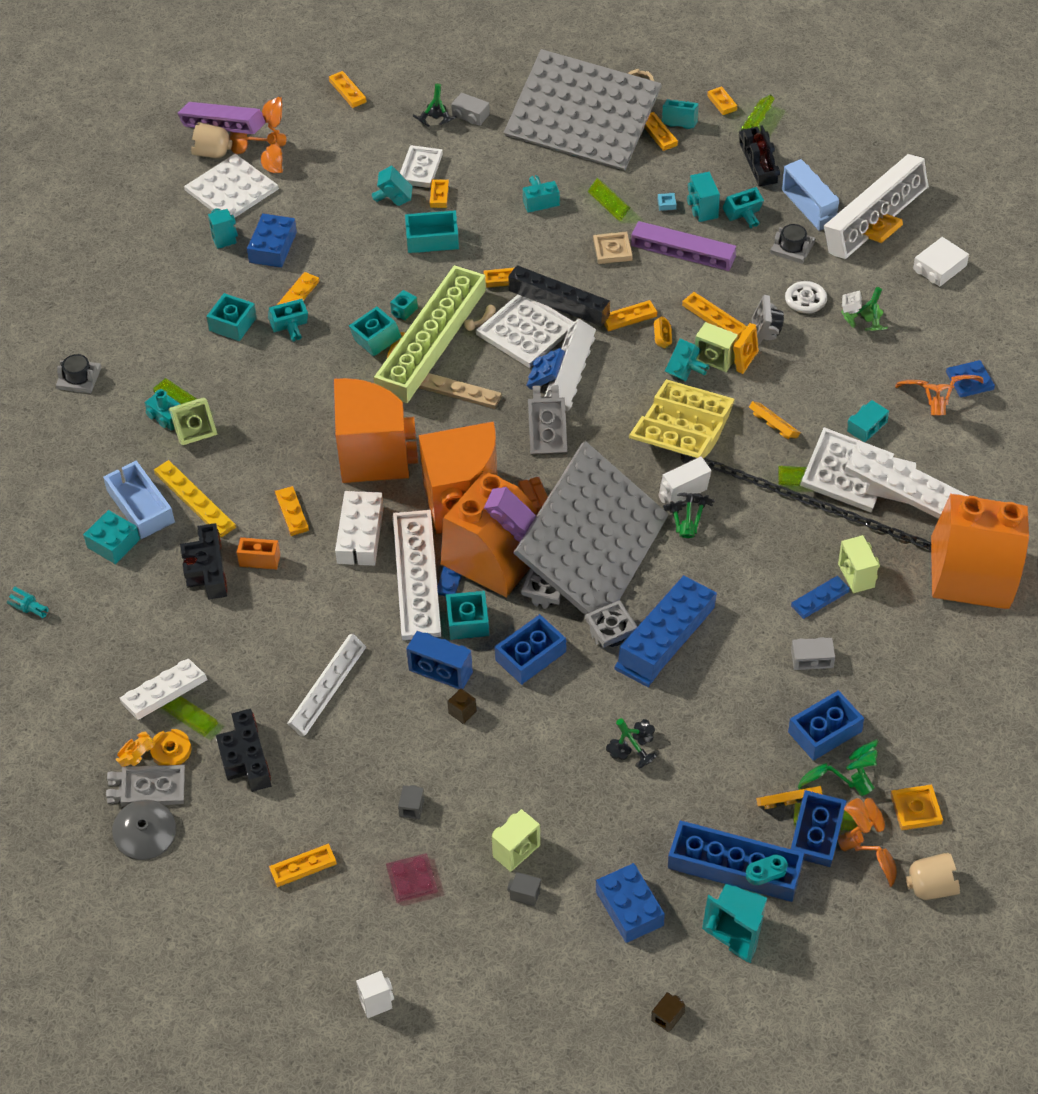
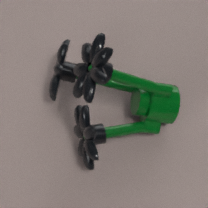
M678 493L677 496L686 497L687 504L683 503L682 500L676 503L671 501L670 504L663 505L665 511L670 510V513L674 514L676 533H679V537L694 538V535L697 534V527L705 505L713 507L715 500L710 499L709 495L702 496L700 493ZM692 503H698L699 508L693 524V521H691ZM687 505L686 520H683L682 524H680L679 510H682V507Z

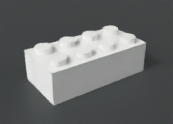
M344 492L335 549L337 564L354 565L353 551H356L358 565L375 566L384 507L382 493Z

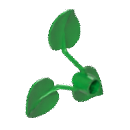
M878 739L858 747L849 755L848 758L850 760L856 759V761L850 763L846 770L857 769L858 771L851 776L852 781L825 763L809 770L801 778L798 789L800 790L803 785L818 779L827 771H832L845 781L850 788L855 787L860 796L870 793L875 787L863 767L877 765L878 751L873 749L877 746Z

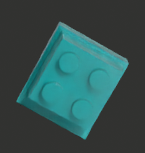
M725 884L718 900L708 894L702 929L727 945L729 951L746 962L751 963L758 944L767 897Z

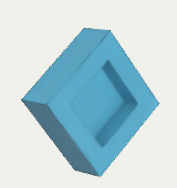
M675 193L658 194L659 211L676 210Z

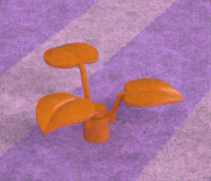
M277 97L268 101L262 109L265 122L268 123V127L274 132L268 134L267 138L247 137L246 133L230 132L229 140H232L231 150L235 154H242L246 151L248 146L247 140L267 141L270 146H267V151L262 153L261 164L269 172L283 173L282 151L280 147L286 144L287 138L285 134L279 133V130L275 129L280 124L282 118V98Z
M977 375L951 377L950 385L929 384L928 381L903 380L897 382L895 388L904 384L923 386L926 390L929 405H931V415H946V405H948L952 388H955L954 383L963 379H972L983 384V377ZM929 388L936 391V397H933V400ZM949 388L944 400V397H940V392Z
M859 798L853 799L845 806L844 810L852 816L858 827L838 835L839 846L843 851L855 848V851L876 850L878 862L888 880L889 886L892 887L896 879L897 869L890 852L886 848L882 849L880 846H860L864 841L861 832H870L872 826L875 827L877 832L884 830V817L872 798H866L864 802Z

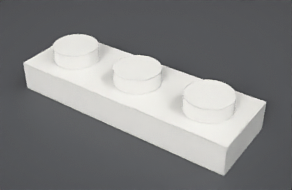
M860 290L843 295L842 307L844 313L853 314L862 308Z

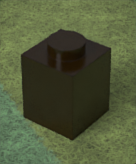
M462 688L447 701L448 714L462 724L477 712L476 698Z
M666 992L652 1010L651 1021L670 1033L685 1014V1003L679 996Z

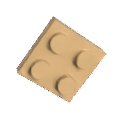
M627 232L593 235L598 264L632 261V252Z

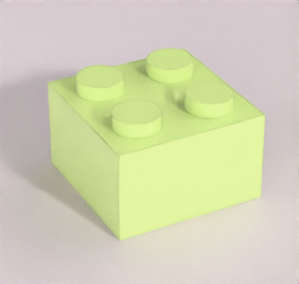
M705 322L695 338V345L701 349L696 360L727 372L735 359L733 344L738 340V334Z
M203 397L169 408L181 445L218 435L206 398Z
M863 535L841 541L838 565L852 592L856 593L875 588L880 563L878 558L874 557L871 544L866 542Z
M522 809L518 813L512 814L502 827L496 828L492 833L493 857L510 872L540 846V824Z

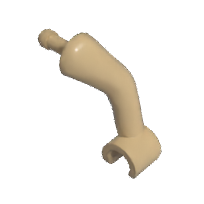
M488 305L480 320L474 322L473 319L465 320L464 326L466 330L472 331L484 324L495 314V306Z

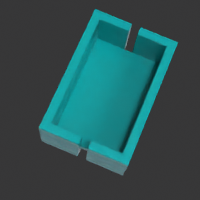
M456 210L405 214L408 253L459 249Z

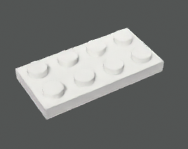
M186 659L180 661L171 669L161 672L157 677L145 681L136 689L128 691L120 697V701L139 720L207 681L205 673L191 660Z

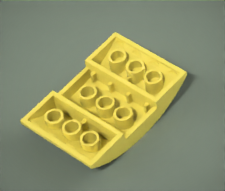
M666 379L655 395L653 405L645 417L642 416L630 433L629 438L704 459L715 446L729 417L735 399Z

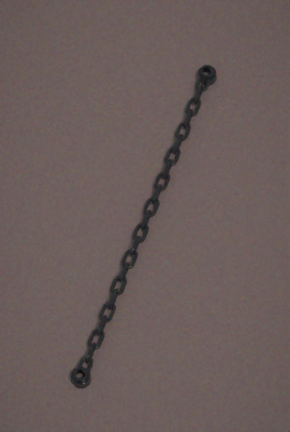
M681 453V461L686 464L695 460V457ZM704 458L705 461L710 462L707 465L711 469L724 472L740 480L748 481L756 486L767 488L780 495L796 499L804 504L812 505L828 513H834L852 522L860 523L868 528L879 530L892 537L903 539L916 546L931 550V547L928 546L931 545V542L926 539L891 528L878 521L862 517L854 512L846 511L835 505L814 499L811 496L800 494L787 487L779 486L720 462ZM715 464L720 465V469L714 467ZM737 472L743 474L742 477L736 475ZM759 480L765 482L764 485L759 484ZM781 489H784V490H787V492H786V493H783V492H780V490H781ZM803 497L808 498L809 502L802 500ZM825 505L832 507L831 510L826 509ZM848 514L854 515V519L847 517ZM871 522L878 524L877 527L871 526ZM894 531L899 532L900 536L893 534ZM917 539L923 541V545L917 543Z

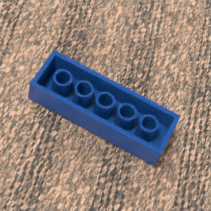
M683 575L620 646L618 663L652 681L715 608L717 592Z
M680 820L668 855V869L793 902L803 866L804 853ZM772 855H780L786 859L788 866L787 872L783 877L762 885H753L747 881L746 869L749 864Z

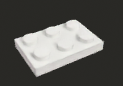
M410 145L400 174L412 186L431 188L432 179L435 177L443 155L442 149Z

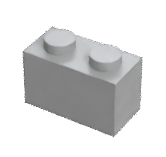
M460 93L451 104L452 116H457L458 119L466 120L471 124L480 126L490 115L489 102L464 93Z
M820 637L816 639L800 638L792 640L791 654L794 670L834 668L835 652L832 638Z

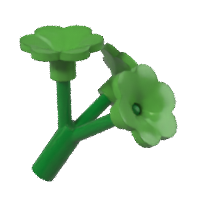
M876 287L871 300L863 305L858 312L849 314L848 312L844 313L843 310L841 311L845 320L853 328L856 326L854 319L860 313L865 321H872V326L865 328V331L887 329V327L881 326L879 323L883 310L879 308L877 302L882 288Z

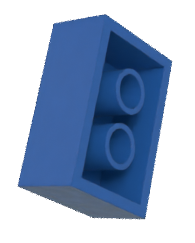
M262 213L247 247L249 263L282 268L297 233L295 218Z
M539 614L495 646V660L522 685L566 653V638Z
M416 631L406 648L409 671L457 689H464L473 673L471 650L465 646H458L446 639H439L429 633Z
M838 690L790 718L788 733L814 761L861 733L864 717Z
M805 790L791 850L804 853V861L831 867L846 800Z
M634 863L596 880V893L625 943L664 926L665 914Z

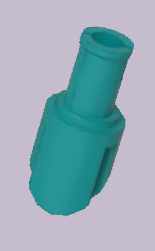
M16 586L13 587L12 590L24 596V598L11 593L9 597L21 605L7 600V604L24 613L32 612L41 618L47 615L43 611L48 612L49 608L36 602L35 596Z

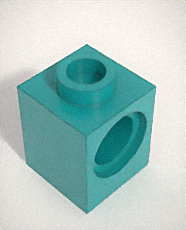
M402 290L390 302L391 314L405 321L418 309L417 297Z

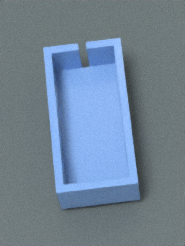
M802 159L784 166L782 191L819 231L823 230L824 225L838 214V197L830 191L829 187L820 180L819 176Z
M137 460L122 467L125 483L122 482L119 470L103 477L107 492L127 520L137 526L141 539L175 523L172 508Z

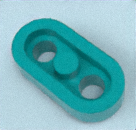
M772 855L753 862L747 866L746 879L753 885H762L783 877L787 872V861L780 855Z

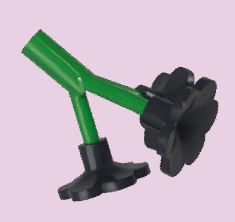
M438 83L435 84L434 98L427 105L426 111H423L420 116L413 114L414 118L428 127L430 126L426 121L428 116H432L434 119L443 117L444 119L439 123V126L457 118V116H449L448 111H446V106L443 105L440 99L441 84Z
M622 718L616 721L622 734L619 740L611 739L610 744H607L606 751L610 753V757L621 760L627 759L632 751L631 747L624 740L625 737H628L638 751L637 755L640 757V761L635 765L636 768L640 769L651 763L658 754L655 751L647 754L644 749L639 747L635 740L640 745L652 742L655 727L647 719L636 722L634 729H629Z

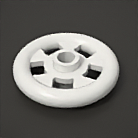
M801 281L794 283L787 289L785 300L794 311L808 314L817 312L825 306L827 293L820 285L814 282ZM792 297H797L798 301H793ZM815 299L820 300L818 303H814Z

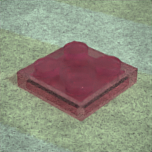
M427 853L386 863L396 903L438 892Z

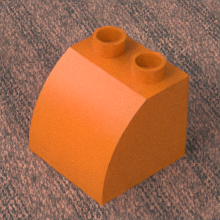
M334 379L335 434L342 483L409 478L408 464L418 463L417 441L407 442V440L416 439L414 417H404L403 402L391 391L377 384L358 379Z
M494 422L419 435L423 484L436 534L443 533V518L484 471L498 476Z
M484 471L443 518L441 565L507 598L529 571L530 567L514 554L520 542L508 530H505L496 519L490 516L484 509L492 489L507 487L536 516L538 512L518 486L501 479L497 475Z
M950 493L931 535L932 598L1010 609L1021 580L1029 541L1028 506L1014 502H1001L976 496Z

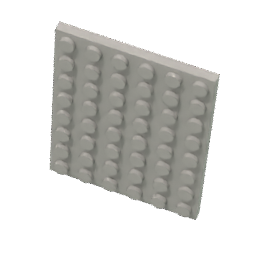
M541 49L504 130V135L625 171L662 86L659 82Z
M585 441L580 445L517 546L514 554L586 615L620 600L669 514Z

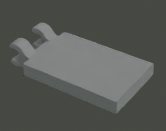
M551 385V396L541 397L540 386H533V399H528L530 455L567 453L565 397L559 398V385Z
M185 765L122 767V772H107L108 786L119 785V790H106L107 804L121 801V806H127L139 800H154L163 805L184 804Z

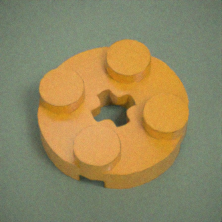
M181 730L161 731L152 739L155 745L150 749L153 761L159 766L181 765L191 754L192 747L189 738ZM174 746V750L167 751V747Z
M147 732L139 733L137 740L133 741L130 739L117 754L119 758H116V761L122 767L130 764L136 766L142 760L141 756L153 748L155 743Z

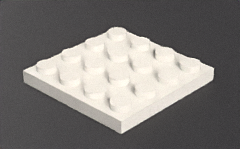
M237 154L230 156L184 186L185 191L211 211L215 208L221 210L228 209L230 215L233 214L234 218L279 189L276 183Z
M517 295L476 330V335L528 368H531L536 358L546 355L566 337L569 327L574 322L549 306Z
M823 428L800 486L868 512H872L878 497L864 493L865 481L844 471L858 440ZM872 446L891 457L894 455V453Z

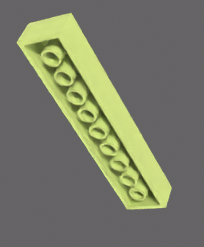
M454 265L376 373L374 384L384 387L395 394L402 402L408 403L485 293L486 275Z

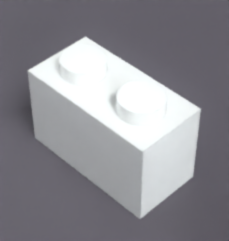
M382 971L356 980L359 999L367 1018L392 1009L391 1001L394 1000V996L391 990L393 988L389 978H384Z

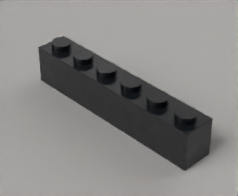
M518 265L508 276L509 291L601 327L610 316V300Z

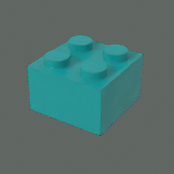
M710 171L690 175L687 202L688 205H692L693 216L697 217L699 222L717 219L719 217L720 193Z
M223 293L206 316L209 331L240 341L257 319L255 303Z
M377 306L349 325L354 340L373 357L402 337L396 322Z
M110 510L102 515L83 534L88 549L115 565L141 540L136 525Z
M485 591L446 594L450 640L490 636Z

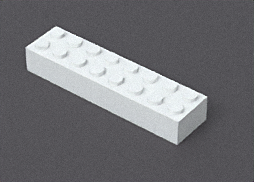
M907 154L824 225L830 254L846 259L869 239L868 236L862 234L867 231L868 223L875 224L878 218H883L885 214L895 217L929 187L924 158Z

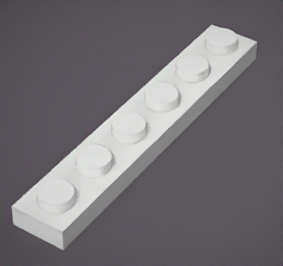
M354 634L348 635L287 724L299 736L307 734L365 650L366 646Z

